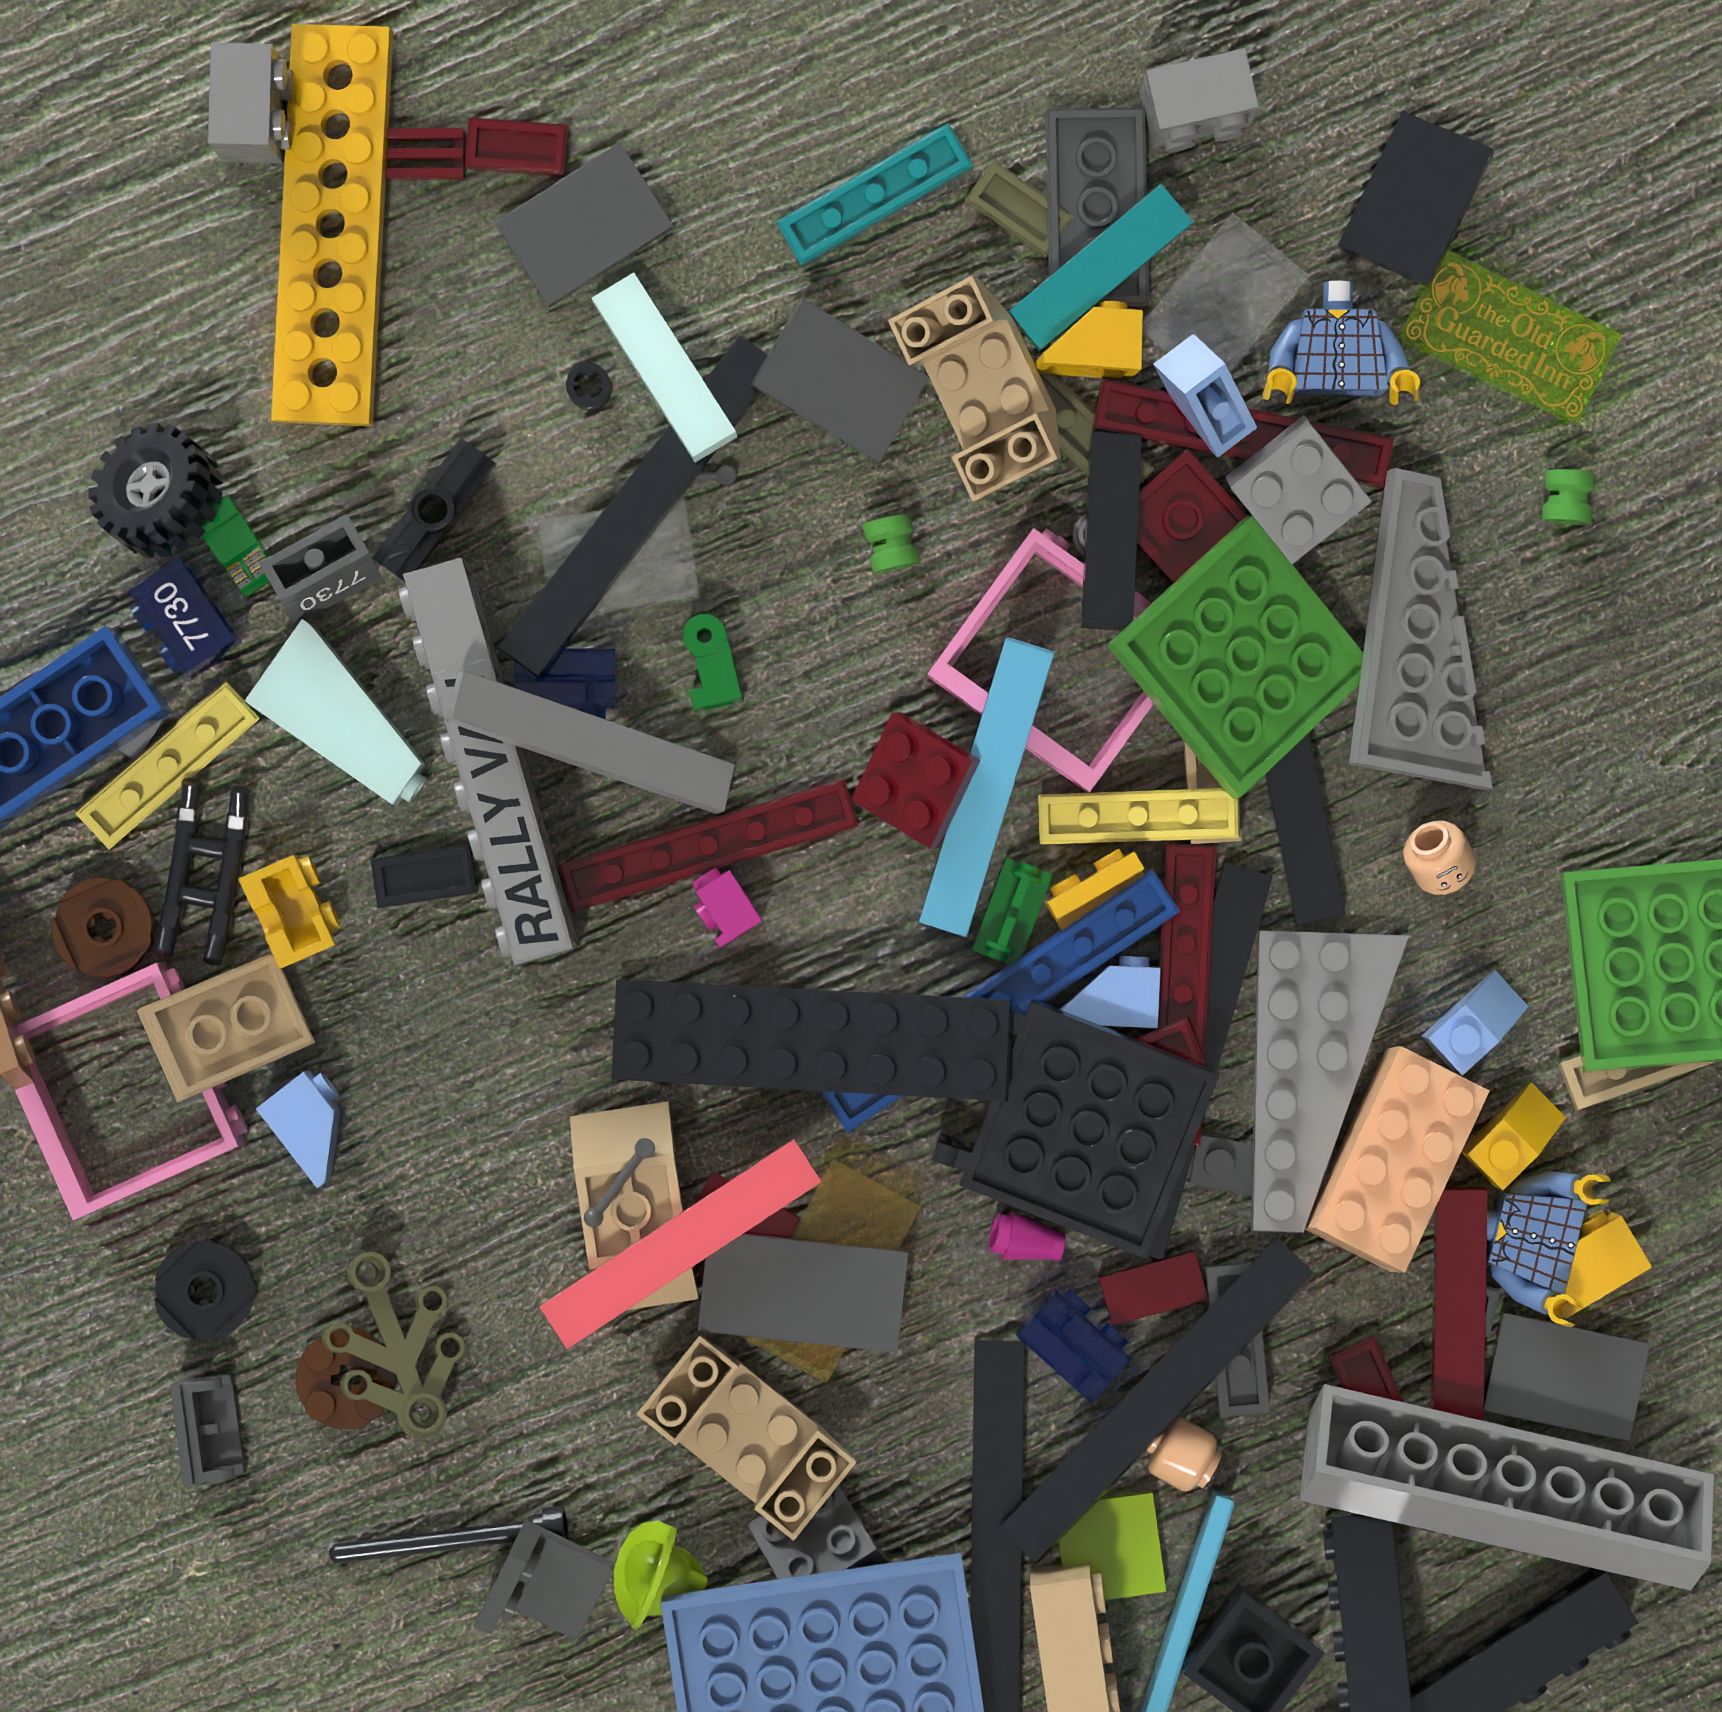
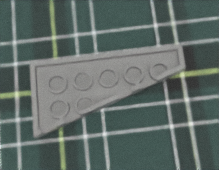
M1394 468L1386 473L1349 764L1481 790L1493 789L1490 771L1485 772L1481 745L1485 744L1482 725H1477L1473 696L1477 691L1464 615L1459 616L1455 590L1459 589L1456 570H1451L1447 547L1450 532L1441 479L1435 476Z
M1261 930L1257 933L1251 1231L1304 1232L1409 936Z

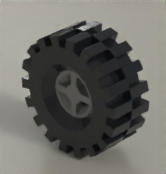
M150 423L148 432L141 426L131 429L132 438L130 440H126L122 435L113 443L117 449L112 455L105 450L100 457V460L105 463L103 469H94L91 479L98 485L88 489V498L95 503L90 506L92 516L99 520L97 524L135 554L138 552L143 557L153 558L156 552L163 558L172 556V546L183 551L190 547L187 540L188 537L193 534L199 539L206 532L200 526L205 519L213 522L217 515V512L211 506L212 503H221L223 493L215 486L223 484L222 474L215 469L219 466L215 459L187 434L169 424L164 428L159 423Z

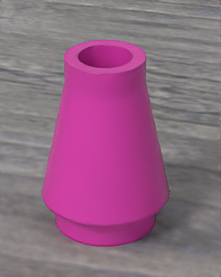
M1009 1211L1007 1215L997 1213L994 1217L988 1247L989 1252L999 1254L1001 1260L1049 1259L1060 1261L1065 1247L1066 1236L1065 1232L1051 1229L1018 1213Z

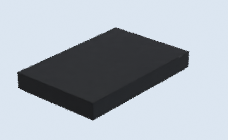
M1402 111L1338 244L1339 249L1430 288L1494 155L1493 148Z

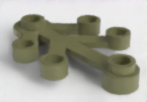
M376 1252L361 1253L350 1262L348 1279L355 1289L365 1293L384 1346L355 1334L352 1328L345 1323H333L326 1327L322 1335V1342L325 1348L332 1353L347 1352L395 1373L402 1393L373 1383L370 1375L362 1370H351L345 1373L340 1381V1390L350 1400L365 1399L396 1413L398 1425L407 1435L414 1438L431 1437L441 1430L446 1421L447 1409L440 1395L454 1363L461 1359L465 1352V1343L460 1335L451 1332L440 1334L433 1343V1353L436 1358L422 1385L415 1365L437 1315L441 1314L447 1306V1295L438 1286H426L420 1289L415 1297L417 1311L404 1338L385 1288L391 1275L387 1259ZM364 1263H370L375 1268L376 1275L371 1282H365L359 1276V1269ZM429 1291L435 1292L439 1297V1305L433 1311L426 1309L423 1304V1298ZM336 1328L344 1330L347 1335L345 1345L340 1348L333 1346L330 1342V1335ZM446 1338L453 1339L457 1344V1351L452 1357H446L441 1352V1344ZM354 1375L362 1377L365 1382L364 1390L358 1395L352 1394L348 1389V1381ZM419 1403L426 1405L429 1410L428 1418L422 1423L416 1422L412 1416L413 1408Z

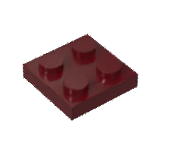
M1187 449L1139 492L1137 546L1173 585L1248 516Z
M902 712L891 713L851 801L927 848H939L981 760Z

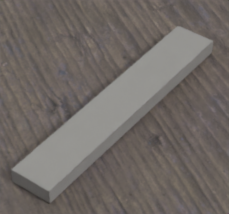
M467 671L457 674L446 722L715 814L724 812L735 764Z

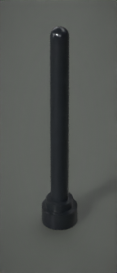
M564 1506L543 1508L542 1513L534 1514L533 1519L528 1520L569 1540L567 1515ZM524 1521L338 1543L330 1548L329 1557L334 1563L340 1564L510 1543L515 1541Z

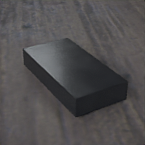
M470 844L370 859L377 908L478 893Z

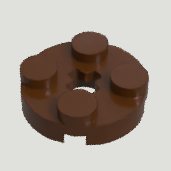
M99 877L87 879L76 884L64 894L60 901L61 904L57 908L56 917L53 918V941L62 959L73 968L92 976L113 977L130 971L143 960L154 944L155 920L152 909L144 895L126 881ZM103 913L106 919L114 918L117 927L112 930L113 938L109 941H106L103 936L94 937L91 933V928L97 925L95 916Z
M340 1328L333 1330L330 1335L332 1345L337 1348L344 1346L347 1341L345 1331ZM352 1328L355 1334L383 1346V1344L377 1339H375V1336H373L369 1332L358 1328ZM321 1336L306 1348L296 1370L297 1394L305 1407L306 1413L315 1421H320L326 1426L336 1429H355L367 1425L379 1417L385 1408L365 1399L350 1400L346 1398L340 1390V1384H334L333 1375L341 1372V1365H350V1370L365 1371L370 1375L373 1383L396 1391L397 1377L395 1373L347 1352L332 1353L323 1345ZM360 1377V1383L352 1385V1394L358 1395L364 1390L365 1382L362 1377Z

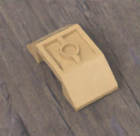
M971 275L888 320L908 365H924L957 435L963 451L951 457L972 502L1061 458L1055 406L1014 319L976 275Z
M669 1101L570 1116L573 1167L590 1272L683 1212ZM642 1138L652 1140L655 1145L654 1154L649 1158H644L604 1211L602 1224L596 1228L587 1226L584 1222L585 1212L590 1208L596 1207L635 1154L636 1142ZM694 1266L628 1310L699 1299Z
M701 1335L697 1337L636 1414L675 1446L680 1442L755 1503L754 1509L793 1541L857 1462L818 1422L742 1361Z

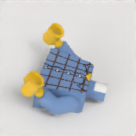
M1327 281L1323 283V309H1305L1300 319L1293 320L1287 324L1272 347L1268 377L1262 395L1265 400H1269L1272 390H1282L1287 395L1286 404L1291 403L1293 395L1382 396L1388 390L1389 383V401L1392 405H1398V392L1409 391L1414 396V402L1419 401L1420 378L1415 372L1411 371L1406 354L1388 324L1377 320L1376 311L1371 309H1353V282Z
M1545 1171L1516 1181L1512 1185L1510 1192L1499 1191L1494 1211L1487 1209L1486 1261L1491 1263L1493 1279L1514 1301L1542 1314H1549L1552 1321L1570 1328L1575 1326V1324L1564 1320L1561 1312L1564 1305L1568 1303L1583 1308L1581 1301L1565 1295V1290L1586 1205L1606 1204L1609 1202V1199H1599L1594 1196L1592 1187L1595 1181L1611 1182V1180L1604 1174L1582 1177L1579 1174Z

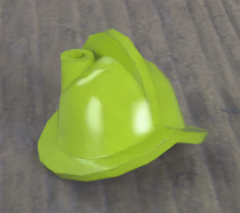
M658 1520L642 1523L628 1535L619 1550L614 1568V1593L619 1610L635 1630L641 1627L647 1616H662L661 1598L674 1594L705 1590L707 1586V1577L699 1561L686 1549L674 1545L677 1529Z

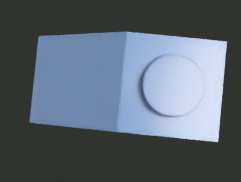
M1194 334L1154 363L1170 397L1216 457L1221 456L1257 428L1226 364Z
M1119 956V966L1107 965L1063 1005L1060 1010L1101 1026L1158 1028L1160 968L1149 967V957Z
M1493 970L1420 1037L1452 1072L1463 1076L1501 1041L1529 1006L1498 972Z
M308 1070L298 1075L258 1106L256 1110L316 1188H319L332 1179L340 1108L334 1100L339 1097V1094L324 1074L320 1073L315 1077L311 1070Z

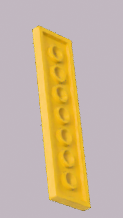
M292 24L289 70L293 71L292 100H288L287 119H291L290 150H285L271 410V421L275 423L373 427L386 187L385 168H387L386 148H388L387 128H389L394 33L390 27ZM340 64L349 65L353 73L350 84L340 90L330 88L328 75L331 69ZM335 114H345L350 120L349 131L340 139H330L325 132L328 119ZM333 163L344 164L347 169L345 183L336 189L326 188L323 183L325 169ZM332 212L341 213L345 220L342 233L335 238L323 237L320 231L322 219ZM327 262H337L342 268L340 282L331 288L321 287L318 282L319 269ZM326 311L336 312L340 321L337 332L331 337H319L315 330V322L318 316ZM322 361H332L337 368L335 381L327 387H317L312 378L315 366Z

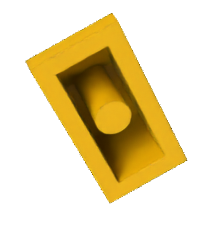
M1120 301L1098 303L1097 307H1093L1034 362L1039 374L1130 380L1142 369L1143 310L1127 309V303Z
M1528 1082L1464 1145L1461 1154L1494 1187L1504 1190L1539 1156L1566 1117L1532 1082Z
M1600 1210L1584 1218L1582 1221L1565 1295L1581 1301L1583 1308L1652 1268L1621 1215L1614 1212L1606 1215L1603 1210ZM1568 1303L1562 1308V1317L1567 1319L1583 1308Z

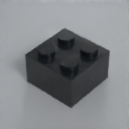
M1238 1583L1186 1652L1181 1670L1185 1676L1233 1712H1282L1325 1653L1317 1641Z

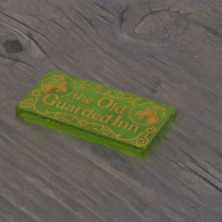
M1448 250L1430 288L1423 285L1397 339L1576 426L1579 424L1622 334Z

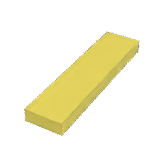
M224 680L75 810V814L108 849H111L180 789L183 779L195 776L260 719L259 716L228 681Z
M1223 788L1038 795L1040 844L1241 838L1239 798L1233 799Z

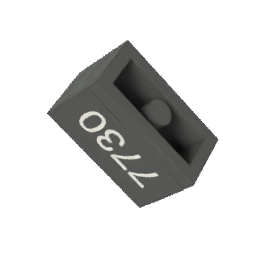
M348 515L339 518L259 562L294 626L298 625L302 619L307 620L382 579L368 549Z

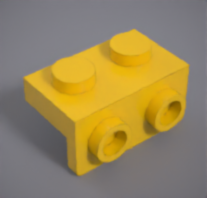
M1117 849L1094 862L1093 864L1098 872L1080 881L1078 876L1074 874L1050 888L1054 897L1046 901L1045 904L1060 930L1144 875L1142 872L1144 867L1135 852H1130L1123 856L1120 849Z

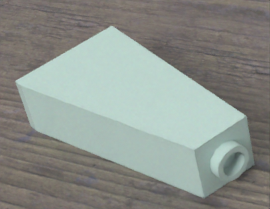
M302 619L245 699V702L392 805L398 806L402 799L410 803L426 781V778L421 775L426 764L320 631Z

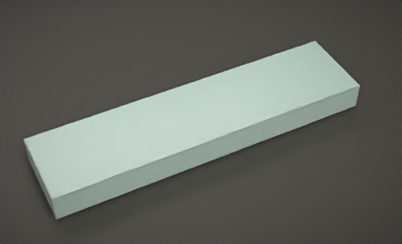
M635 273L630 274L592 297L594 306L694 463L737 438L735 429Z

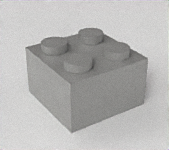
M211 42L208 144L223 162L283 164V150H290L291 119H285V100H292L293 71L287 70L285 59L280 57L272 44Z
M1245 48L1146 70L1140 88V96L1143 107H1145V117L1152 148L1165 146L1166 152H1177L1191 148L1196 145L1194 139L1214 135L1215 141H1225L1242 136L1244 134L1243 128L1250 126L1259 108Z
M1305 415L1225 477L1233 492L1291 564L1295 563L1372 502Z

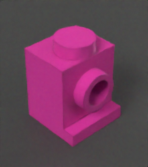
M716 867L691 883L701 899L699 903L694 905V908L709 931L718 926L722 932V935L714 939L719 948L763 921L731 870L721 875Z

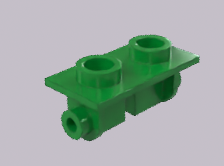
M1006 857L972 951L1009 965L1022 957L1053 874Z

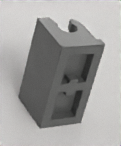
M228 1373L178 1380L172 1384L170 1392L183 1486L235 1478V1475L245 1473L233 1374Z

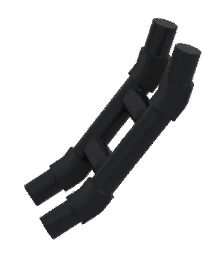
M186 778L181 781L180 802L177 810L176 833L170 870L153 952L161 957H173L177 936L180 933L183 920L184 904L212 908L203 961L207 964L218 966L222 965L232 928L238 878L248 831L251 790L242 786L231 788L229 812L227 813L224 835L225 840L197 836L195 834L197 833L200 815L201 781ZM192 855L221 859L217 889L187 884Z

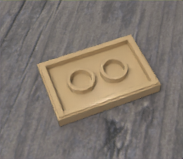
M272 953L137 1010L177 1103L315 1043L282 968L279 969Z

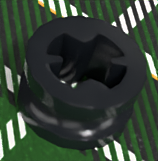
M581 363L571 370L566 380V391L572 402L580 409L587 411L598 410L604 407L611 398L613 391L612 382L606 371L597 364ZM584 375L590 380L595 379L597 376L600 377L602 384H597V387L601 392L594 398L588 393L579 397L576 394V390L582 387L578 380Z

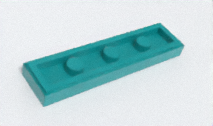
M947 123L778 220L776 224L798 263L803 267L973 169V164L951 126Z
M1160 184L1008 311V313L1012 316L1019 329L1040 352L1192 225L1193 221L1164 186Z

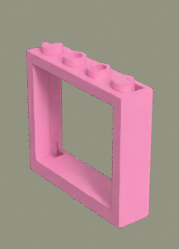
M1033 528L928 672L927 677L982 717L989 693L954 669L953 665L1034 554L1041 557L1083 588L1084 562L1081 563L1066 552L1071 545L1061 536L1058 537L1047 528L1043 534ZM1136 591L1133 620L1151 605L1145 597ZM1143 691L1089 766L1034 726H1032L1026 749L1080 789L1089 793L1154 703Z
M165 962L155 963L17 1025L20 1036L24 1034L29 1040L149 985L154 984L160 999L184 990L185 986L175 968L168 970ZM36 1063L29 1065L34 1083L15 1090L72 1220L86 1216L246 1144L242 1136L243 1133L247 1132L245 1120L235 1104L229 1107L221 1089L227 1086V1082H224L202 1092L222 1138L94 1195Z

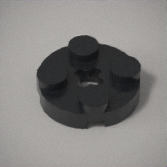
M204 1239L178 1247L163 1260L156 1273V1298L154 1300L160 1318L173 1332L184 1338L212 1340L228 1335L246 1320L252 1310L253 1301L257 1293V1284L249 1263L240 1252L226 1243ZM197 1277L203 1281L211 1278L216 1283L213 1291L217 1297L213 1303L207 1298L198 1302L193 1297L197 1291L193 1282Z

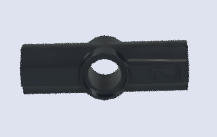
M460 438L426 486L413 496L410 508L378 549L373 559L405 582L403 574L419 570L445 534L455 528L459 515L497 464L476 447ZM442 499L447 504L445 518L436 524L426 523L422 517L424 505L429 500Z

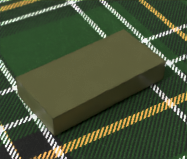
M992 160L966 197L964 203L1046 259L1048 256L1047 197L998 162ZM1058 205V218H1060L1058 222V235L1060 238L1075 216Z

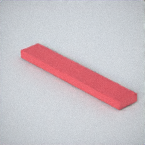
M793 1139L539 1307L566 1349H568L821 1183L822 1180L796 1140Z

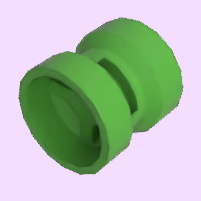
M1566 469L1546 470L1544 487L1550 492V496H1548V502L1542 506V522L1561 525L1592 524L1593 508L1588 504L1589 498H1587V494L1594 489L1595 473Z
M910 514L885 517L862 524L865 540L872 544L873 555L870 558L873 574L896 571L921 563L918 548L911 543L910 534L913 530Z

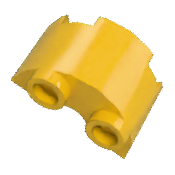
M292 855L238 878L252 910L255 911L260 920L266 941L279 969L335 946L333 931L340 929L341 924L332 903L327 901L322 904L315 885L320 884L321 880L310 856L299 859L297 855Z

